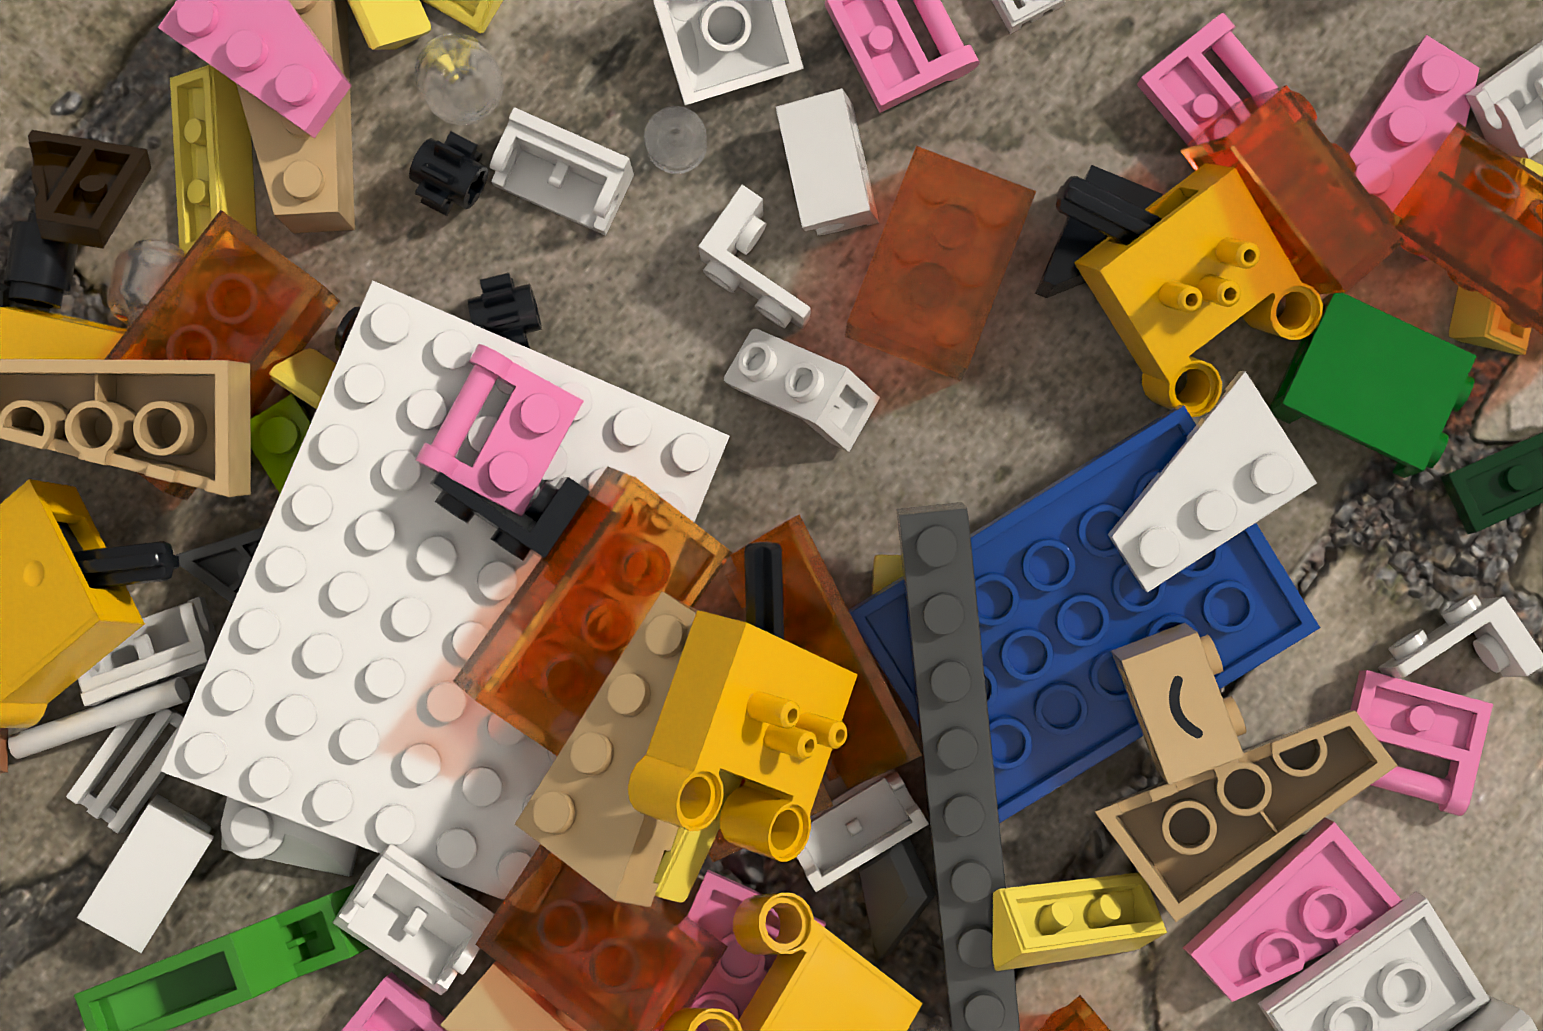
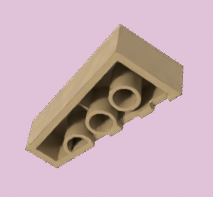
M289 0L350 83L347 0ZM236 84L274 216L292 233L355 230L350 89L317 136L313 138Z
M0 359V439L64 453L101 465H111L172 483L177 482L226 497L251 495L250 363L230 360Z
M663 591L515 822L517 827L614 901L644 907H651L659 885L654 882L664 851H671L679 827L644 815L634 809L629 800L628 784L635 765L646 755L697 612L696 609Z
M1355 710L1341 712L1244 750L1245 757L1171 785L1162 782L1100 806L1095 810V813L1174 921L1177 922L1398 766Z

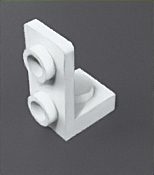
M741 185L698 246L701 261L707 264L703 272L713 282L729 292L734 293L739 286L757 298L758 302L755 308L775 324L786 328L789 322H792L803 329L810 320L811 308L735 256L738 250L747 255L755 246L766 227V223L761 220V217L764 215L763 198Z
M759 329L750 331L724 376V381L732 388L802 419L829 443L848 452L851 450L880 399L877 394L847 367Z
M1472 594L1447 608L1441 614L1446 623L1428 635L1425 634L1423 629H1419L1394 643L1388 649L1393 658L1379 666L1378 669L1383 675L1404 678L1471 633H1474L1477 638L1473 641V646L1480 659L1490 670L1495 673L1500 672L1503 677L1529 676L1543 666V653L1504 596L1479 600L1476 594Z

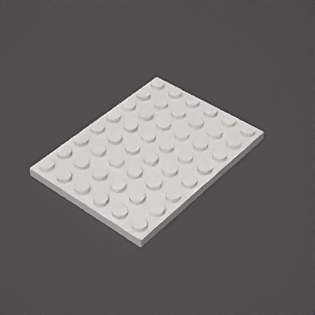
M372 280L161 772L380 854L392 843L438 876L534 911L557 856L517 827L515 822L662 591L666 592L730 436ZM478 344L485 345L499 352L512 362L583 400L534 495L545 481L556 486L563 477H570L589 490L590 493L546 558L538 557L530 551L525 560L522 561L491 540L497 529L475 514L467 524L435 503L441 491L430 483L437 472L415 460L424 443L431 445L474 367L469 360ZM498 379L496 380L457 452L456 459L472 467L514 389L513 387ZM472 492L525 529L533 520L524 513L522 516H518Z

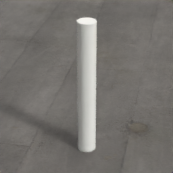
M181 677L165 681L13 734L8 739V748L16 759L42 752L187 702L190 698L189 687Z

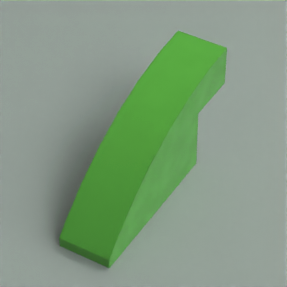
M356 884L74 994L86 1031H167L255 998L297 977L351 958L370 949L332 923Z

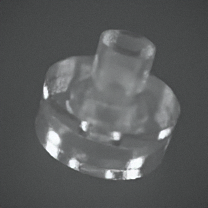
M680 106L661 109L651 117L646 125L644 140L650 160L659 169L673 174L685 173L697 167L703 160L707 151L706 129L700 117L690 109Z

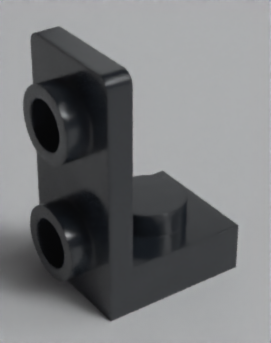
M440 471L430 483L441 491L435 503L467 524L476 514L497 529L491 540L522 561L525 560L530 551L538 557L546 558L590 493L589 490L570 477L561 478L556 486L545 481L524 511L525 515L533 519L527 529H525Z

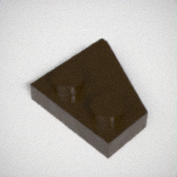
M31 130L28 140L33 159L31 172L36 193L34 198L35 213L41 238L104 249L151 170L148 150Z

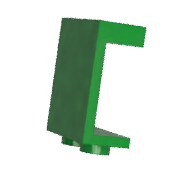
M1334 290L1322 299L1323 311L1319 325L1310 335L1301 339L1269 409L1276 418L1288 424L1304 417L1397 461L1392 473L1402 478L1423 472L1425 468H1433L1441 458L1448 443L1449 436L1442 431L1451 411L1458 412L1467 401L1473 389L1475 379L1468 374L1477 356L1343 292Z

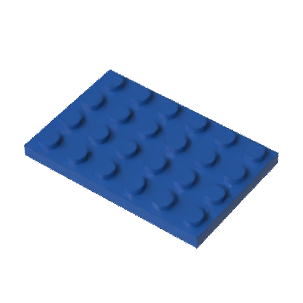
M1184 405L1176 406L970 534L999 823L1143 736L1113 658L1112 650L1186 623L1198 632L1199 637L1205 635L1211 637L1223 665V672L1214 675L1218 687L1221 689L1320 629V626L1257 523H1254L1149 592L1142 589L1109 538L1108 533L1158 472L1161 473L1186 442V437L1196 426ZM902 576L847 610V614L919 727L904 579Z

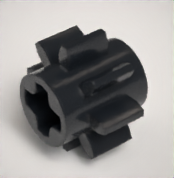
M450 131L445 143L429 138L420 146L409 171L410 180L419 184L415 194L422 197L420 203L445 216H448L453 203L465 209H469L475 204L488 178V168L479 163L482 153L476 151L477 144Z
M510 273L480 279L483 294L468 299L472 324L530 349L526 334L542 330L540 315L531 285L526 284L515 287Z

